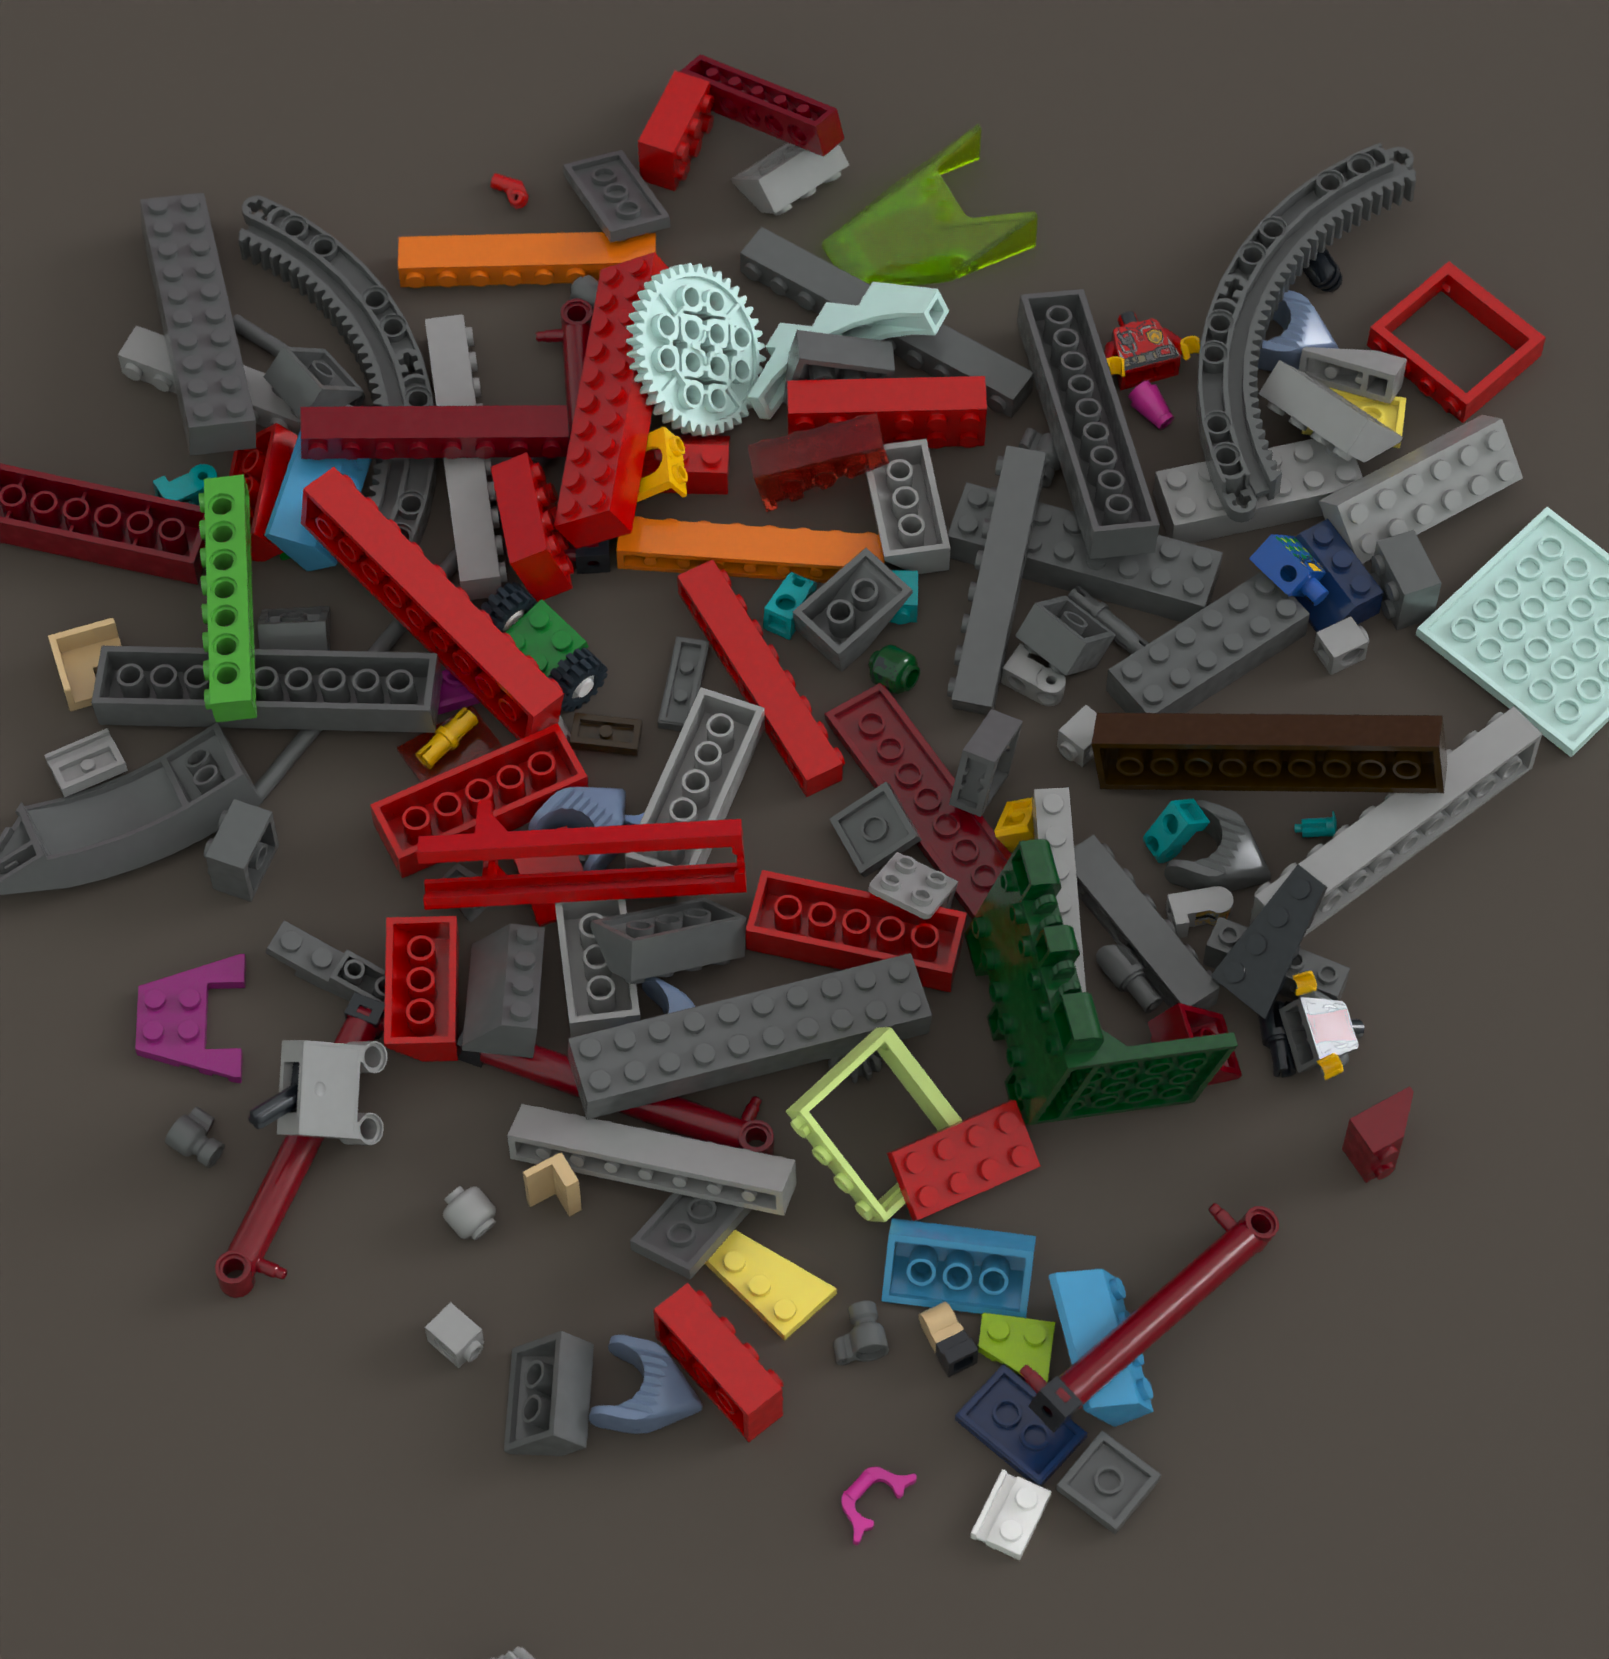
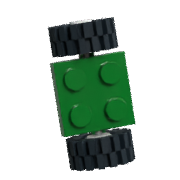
M507 583L504 589L502 587L496 589L497 593L495 595L491 594L488 597L490 600L487 603L483 602L481 608L491 617L493 624L502 633H508L515 641L516 647L525 656H531L537 662L539 669L548 678H553L558 682L564 693L561 707L564 711L572 712L575 708L577 710L581 708L583 702L587 704L590 701V697L592 695L595 696L599 692L597 688L603 686L605 683L603 679H606L608 675L606 673L608 671L607 667L587 649L589 647L587 641L542 599L537 602L519 583Z

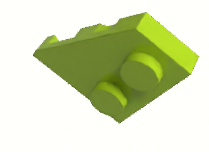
M983 1313L978 1352L991 1361L1004 1364L1016 1375H1021L1020 1369L1025 1365H1029L1048 1383L1055 1322Z

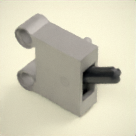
M282 1040L279 1093L250 1110L249 1122L256 1129H262L277 1120L278 1135L335 1138L347 1145L376 1144L383 1136V1122L377 1114L358 1113L360 1073H379L384 1069L388 1059L385 1046L377 1041H353L342 1044L308 1040Z

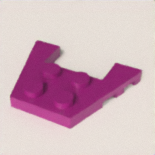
M245 954L231 956L138 986L135 1043L137 1056L180 1067V1065L198 1069L200 1073L212 1076L216 1074L228 1078L230 1082L242 1083V1048L206 1049L209 989L245 988Z

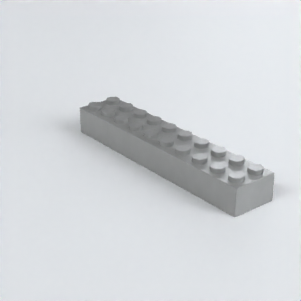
M1514 706L1504 714L1498 712L1481 731H1472L1455 750H1446L1448 763L1444 793H1388L1384 802L1377 807L1374 805L1368 807L1360 815L1359 820L1351 826L1348 824L1342 826L1325 845L1320 843L1312 848L1307 858L1298 865L1302 866L1328 888L1304 937L1531 770L1542 733ZM1292 863L1286 867L1281 873L1280 878L1272 884L1266 882L1257 889L1254 894L1255 898L1251 910L1250 925L1294 870L1297 863Z

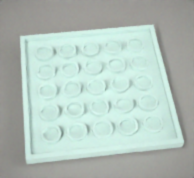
M1546 507L1417 628L1416 636L1506 707L1511 709L1514 706L1543 736L1572 757L1609 721V553L1550 508Z

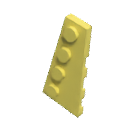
M737 1230L730 1234L705 1263L784 1341L837 1294V1288Z

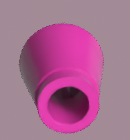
M1144 381L1135 387L1128 396L1132 401L1131 406L1159 430L1166 428L1175 418L1171 414L1156 384L1152 385L1149 381Z

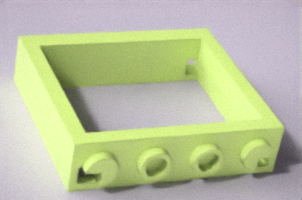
M891 1027L875 1028L786 1110V1113L792 1119L790 1124L794 1131L810 1142L813 1146L812 1153L821 1164L831 1169L835 1175L833 1179L836 1185L843 1192L851 1195L857 1203L855 1204L857 1212L865 1220L872 1222H886L905 1204L898 1182L877 1200L809 1112L877 1050L938 1131L962 1121Z

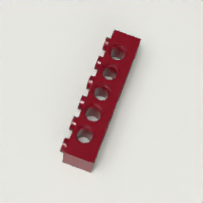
M701 54L679 71L709 81L710 95L714 97L711 111L822 157L845 139L838 111L835 107Z

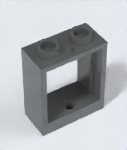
M990 710L962 751L949 805L979 817L982 816L1009 776L1023 721L996 710Z

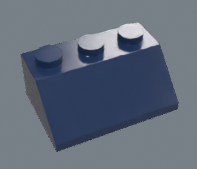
M1328 519L1304 530L1296 536L1298 541L1326 572L1319 582L1329 591V594L1320 604L1314 606L1305 596L1295 597L1309 612L1308 622L1316 633L1350 616L1358 625L1379 614L1384 594L1383 590Z

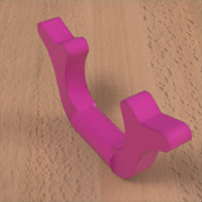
M869 1467L844 1491L841 1507L853 1527V1544L858 1545L864 1532L870 1531L874 1527L873 1520L864 1518L855 1509V1503L872 1484L883 1482L893 1490L896 1498H902L904 1489L916 1482L917 1476L915 1474L902 1476L888 1472L880 1467Z

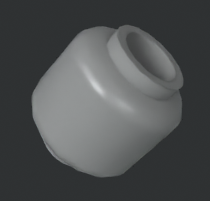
M459 1186L444 1199L448 1205L443 1211V1218L461 1239L472 1237L475 1241L496 1223L493 1219L496 1214L495 1206L480 1188L476 1186L466 1190Z

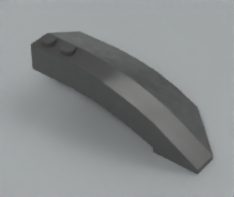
M217 722L160 758L126 775L65 798L61 797L24 806L21 802L15 811L18 818L12 828L5 827L0 835V895L70 888L141 868L170 856L206 838L212 833L218 832L219 818L225 809L229 810L234 799L254 806H258L263 802Z

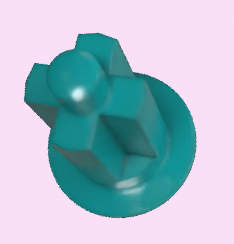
M1332 811V817L1301 819L1302 824H1295L1293 828L1295 833L1302 832V837H1331L1338 830L1337 817L1335 812Z

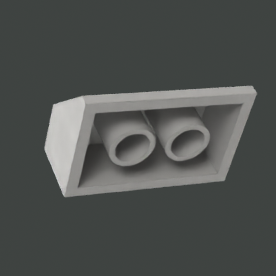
M787 142L733 177L731 181L761 213L780 215L792 208L791 203L798 198L805 199L813 195L817 191L815 187L821 183H829L841 176L840 171L849 166V163L839 144L822 157Z

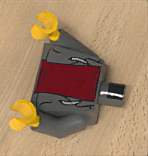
M1312 971L1292 975L1297 984L1295 993L1299 998L1279 1009L1298 1073L1321 1066L1320 1069L1325 1080L1335 1078L1344 1071V1067L1349 1062V1053L1358 1049L1357 1039H1361L1364 1034L1363 1022L1358 1018H1350L1347 1006L1343 1001L1331 1000L1329 996L1319 992Z

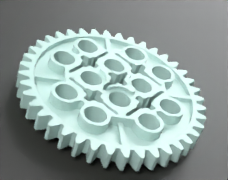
M692 263L680 264L661 270L660 274L651 277L652 281L644 283L645 290L638 291L637 294L640 300L632 303L637 312L629 313L628 315L634 322L633 325L626 327L633 334V337L626 339V343L633 346V350L627 352V356L635 359V362L629 366L631 370L638 371L634 381L642 382L643 384L639 391L640 394L647 393L649 395L646 405L655 404L653 414H663L662 422H671L673 430L681 428L682 434L691 433L692 436L702 435V437L724 433V431L733 429V425L741 424V418L749 416L747 409L753 408L747 396L758 380V375L763 371L759 363L766 361V357L759 354V350L765 348V344L757 340L763 333L754 328L759 320L758 318H750L753 307L745 308L746 295L738 297L739 287L734 286L730 288L731 279H722V272H712V267L710 266L703 268L702 264L692 265Z

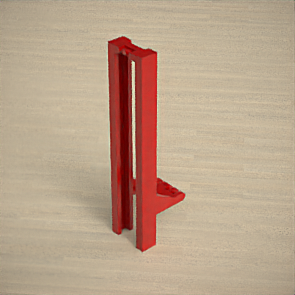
M483 799L477 805L475 833L418 837V864L483 861L482 876L424 879L425 894H423L425 910L747 892L742 819L507 831L493 816L492 802L488 799ZM732 847V853L737 855L736 863L507 875L498 866V862L501 859Z

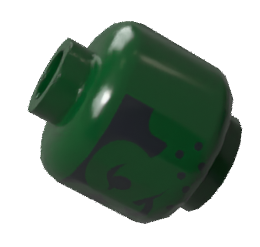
M892 644L875 651L868 662L871 681L876 685L879 683L884 685L893 694H900L911 690L916 685L920 676V668L918 667L916 657Z

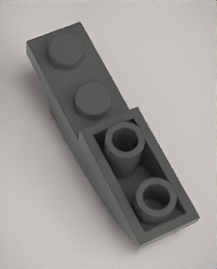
M283 921L268 945L266 954L295 969L297 977L345 1000L350 1001L354 992L385 1003L384 969L348 949L345 953H342L287 921Z

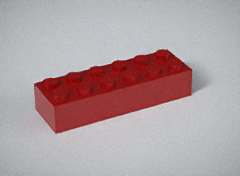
M985 376L787 380L788 450L808 452L811 450L831 449L833 451H841L844 449H861V447L927 439L928 447L933 449L962 446L964 448L985 446L987 417Z
M557 723L370 804L373 825L401 878H405L437 864H418L417 845L419 836L475 833L477 805L480 800H490L492 802L493 816L507 831H512L530 823L535 813L557 791L568 787H588V776Z
M762 870L746 927V950L841 970L911 953L922 987L951 992L965 937L967 912L939 907L930 919H922L870 892Z

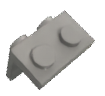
M896 852L870 882L868 891L922 919H930L939 907L950 909L958 881L946 876L941 871L934 870L915 861L910 856Z

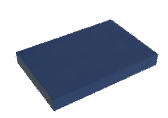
M1003 1364L955 1415V1420L1025 1479L1042 1487L1087 1438V1432L1069 1419L1053 1433L1028 1407L1037 1393Z

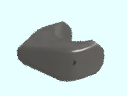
M1196 801L1210 821L1204 831L1209 833L1215 840L1218 848L1208 858H1202L1194 862L1178 859L1169 861L1164 871L1165 878L1172 884L1190 890L1221 886L1230 892L1269 882L1271 880L1270 870L1243 818L1229 808L1209 801Z

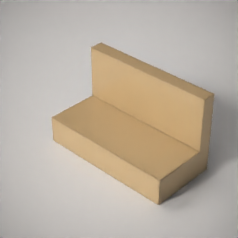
M562 1152L523 1172L526 1199L530 1207L556 1194L569 1217L582 1210L579 1180Z

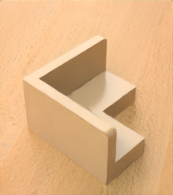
M114 618L48 635L70 711L92 706L95 675L97 674L101 646H122Z

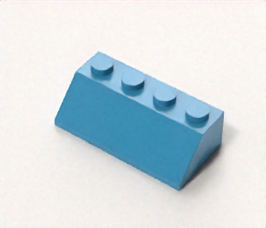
M300 430L264 536L307 572L336 566L338 560L301 524L303 488L332 467H335L342 475H348L355 483L356 489L361 493L372 458L355 460L301 459Z
M892 1218L888 1235L881 1301L930 1308L946 1301L954 1311L1026 1318L1036 1236Z
M1104 1269L1057 1272L1048 1275L1072 1365L1130 1315L1123 1301V1298L1126 1297V1291L1122 1281ZM1143 1354L1083 1405L1084 1411L1113 1427L1154 1412L1150 1400L1153 1398V1390L1149 1381L1144 1377L1141 1367L1144 1364Z

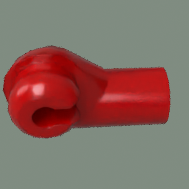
M497 173L493 175L491 188L505 192L512 207L520 209L527 205L529 195L522 181Z

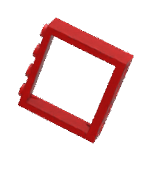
M1448 261L1370 327L1367 346L1372 350L1407 359L1404 377L1414 383L1422 394L1430 396L1440 404L1446 413L1450 412L1459 421L1464 423L1541 357L1546 337ZM1440 291L1516 350L1467 393L1392 334L1395 329Z

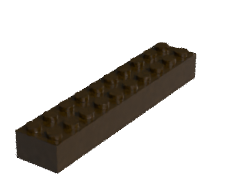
M1097 713L1091 743L1100 789L1444 793L1448 763L1443 715Z

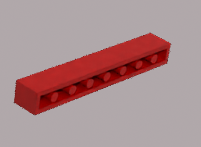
M712 559L677 575L679 596L706 639L710 641L711 647L745 701L765 708L764 731L805 796L809 797L842 781L845 760L838 747L833 748L829 743V736L824 724L821 721L816 722L813 718L812 708L808 699L804 695L799 696L795 689L796 684L789 670L782 669L776 649L772 644L767 645L764 641L763 631L759 622L756 619H750L743 597L740 594L735 595L731 589L732 585L727 572L724 569L719 570Z

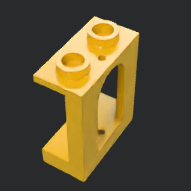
M664 426L649 432L646 451L651 449L661 450L662 462L654 473L641 478L637 502L670 488L681 497H686L688 475L684 468L683 454H685V447L681 438L672 434Z

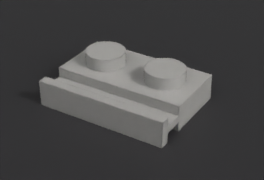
M108 728L44 755L64 798L128 771L126 763Z

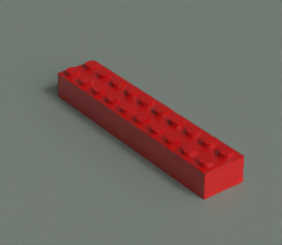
M655 252L609 266L600 271L554 527L576 549L632 533L654 404L646 405L649 395L647 393L640 394L639 391L643 384L642 382L634 381L638 371L629 368L635 362V359L627 356V352L633 350V346L626 343V339L633 337V334L626 327L634 324L628 315L629 313L637 312L632 303L640 300L637 294L638 291L645 290L644 283L652 281L651 277L653 275L660 274L661 270L669 268Z
M332 467L303 488L301 524L430 653H437L439 662L518 740L559 723L564 693L558 682L553 678H548L539 669L537 662L531 656H525L516 647L513 638L506 632L502 633L493 624L491 617L486 611L479 610L470 601L468 594L461 587H456L447 579L446 573L439 565H433L424 556L421 547L417 543L410 542L401 533L395 521L387 519L370 497H364L356 489L355 483L348 475H342L335 467Z

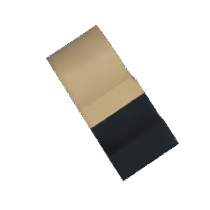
M946 1301L918 1315L921 1327L948 1378L977 1364L978 1348L972 1338L968 1337L961 1323H958L952 1308Z

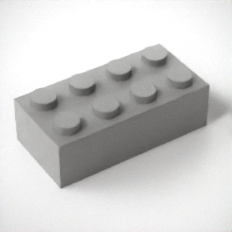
M625 899L555 903L571 1038L640 1021L636 984L625 982L624 978L609 970L591 929V921L627 914Z

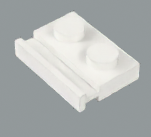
M1002 1469L971 1532V1538L981 1540L987 1546L1020 1560L1051 1497V1491L1019 1476L1016 1478L1007 1474V1471Z

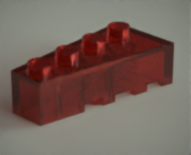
M877 413L859 415L854 419L838 423H827L822 427L806 431H795L790 435L774 439H763L758 443L747 445L753 477L767 512L777 509V503L787 498L791 502L804 498L803 492L812 488L820 487L824 490L832 487L837 479L844 475L852 479L889 464L883 431Z

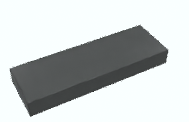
M676 636L658 719V728L674 731L682 730L702 686L710 641Z

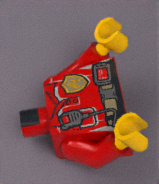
M1129 311L1118 317L1120 327L1112 331V340L1104 348L1111 375H1117L1121 391L1136 387L1144 381L1151 383L1179 375L1181 355L1184 360L1190 359L1191 353L1199 354L1201 344L1199 337L1188 336L1180 338L1167 328H1162L1156 319L1152 318L1139 322L1136 314Z

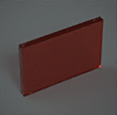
M473 705L467 707V710H470L477 717L478 724L458 742L459 746L455 750L450 749L432 769L424 766L416 757V753L436 733L424 732L397 747V751L420 783L503 747ZM456 714L436 725V729H438L440 726L444 727L456 716Z

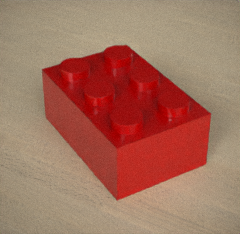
M674 71L638 140L639 172L645 182L675 192L680 181L686 180L690 170V161L692 157L699 155L702 147V138L705 133H710L714 123V116L711 115L714 97L710 95L709 81Z

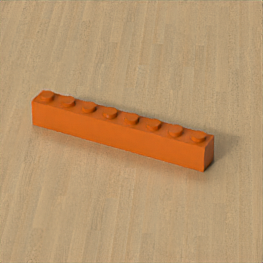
M604 232L398 237L400 287L573 284L577 278L591 275L599 281L601 269L653 252L656 253V232L615 242H610Z
M640 516L634 517L632 533L618 537L616 549L618 569L684 573L713 559L719 570L724 569L728 576L784 580L790 572H793L819 583H826L865 548L885 564L879 535L873 532L862 534L845 533L840 530L787 529L772 525L758 527L745 526L740 523L729 525L714 524L708 521L685 522L671 518L656 520L645 519Z

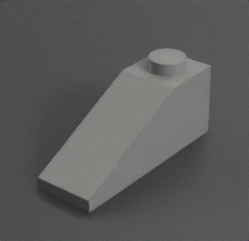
M1304 347L1301 353L1299 370L1317 379L1327 387L1391 404L1402 388L1407 359L1376 350Z

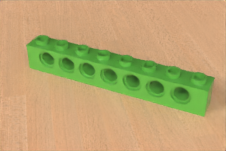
M244 474L204 479V492L199 493L200 511L205 513V520L199 521L201 539L205 540L206 545L205 548H200L201 564L203 568H206V575L201 576V588L203 596H207V603L202 604V618L204 624H208V632L202 633L204 651L209 654V660L203 661L204 677L206 681H209V689H204V702L206 710L212 709L216 722L257 718L249 491Z

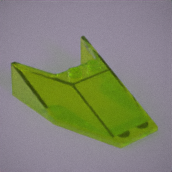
M978 123L894 183L822 242V247L834 266L870 285L872 282L908 286L949 282L1036 247L1038 215L1035 211L971 218L965 215L941 175L980 159L981 126Z

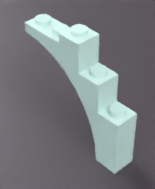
M872 282L859 306L826 302L812 326L779 323L766 345L771 358L766 363L765 368L747 398L760 419L770 420L783 402L788 356L797 330L874 340L907 335H936L949 309L938 289Z

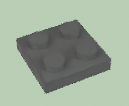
M884 782L829 819L859 873L864 877L888 863L896 852L903 853L922 840L888 782Z
M1101 1431L1059 1481L1056 1490L1116 1535L1160 1481L1161 1474L1104 1431Z

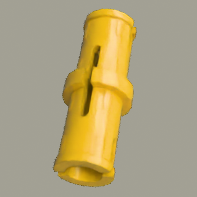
M463 707L444 727L440 726L436 729V735L416 753L418 760L424 766H427L428 769H432L450 749L455 750L459 746L458 742L478 724L477 717L470 710H467L466 707Z

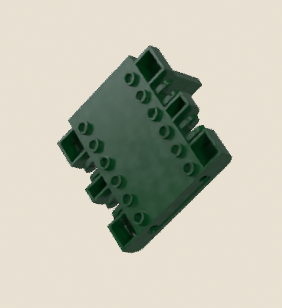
M1045 839L1019 841L964 935L975 976H989V995L991 1001L995 1004L987 1015V1021L993 1041L1006 1039L1008 1046L1006 1058L1008 1065L1011 1068L1013 1067V1069L1004 1081L1008 1099L1016 1100L1024 1124L1034 1125L1194 1103L1238 1046L1234 1032L1126 1046L1102 1030L1092 994L1082 992L1075 961L1079 957L1080 951L1073 927L1063 924L1056 896L1061 890V883L1050 843Z

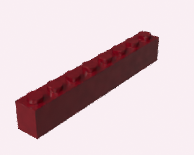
M567 405L300 407L301 459H488L516 457L526 452L530 457H567L569 443Z

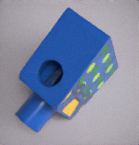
M1271 534L1249 558L1288 596H1305L1316 606L1329 594V591L1319 582L1325 576V570L1295 536Z

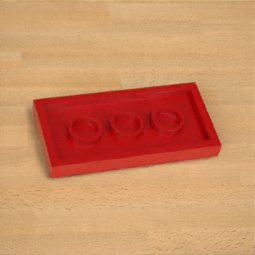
M1016 1100L1006 1101L887 1153L912 1221L920 1220L1040 1167Z

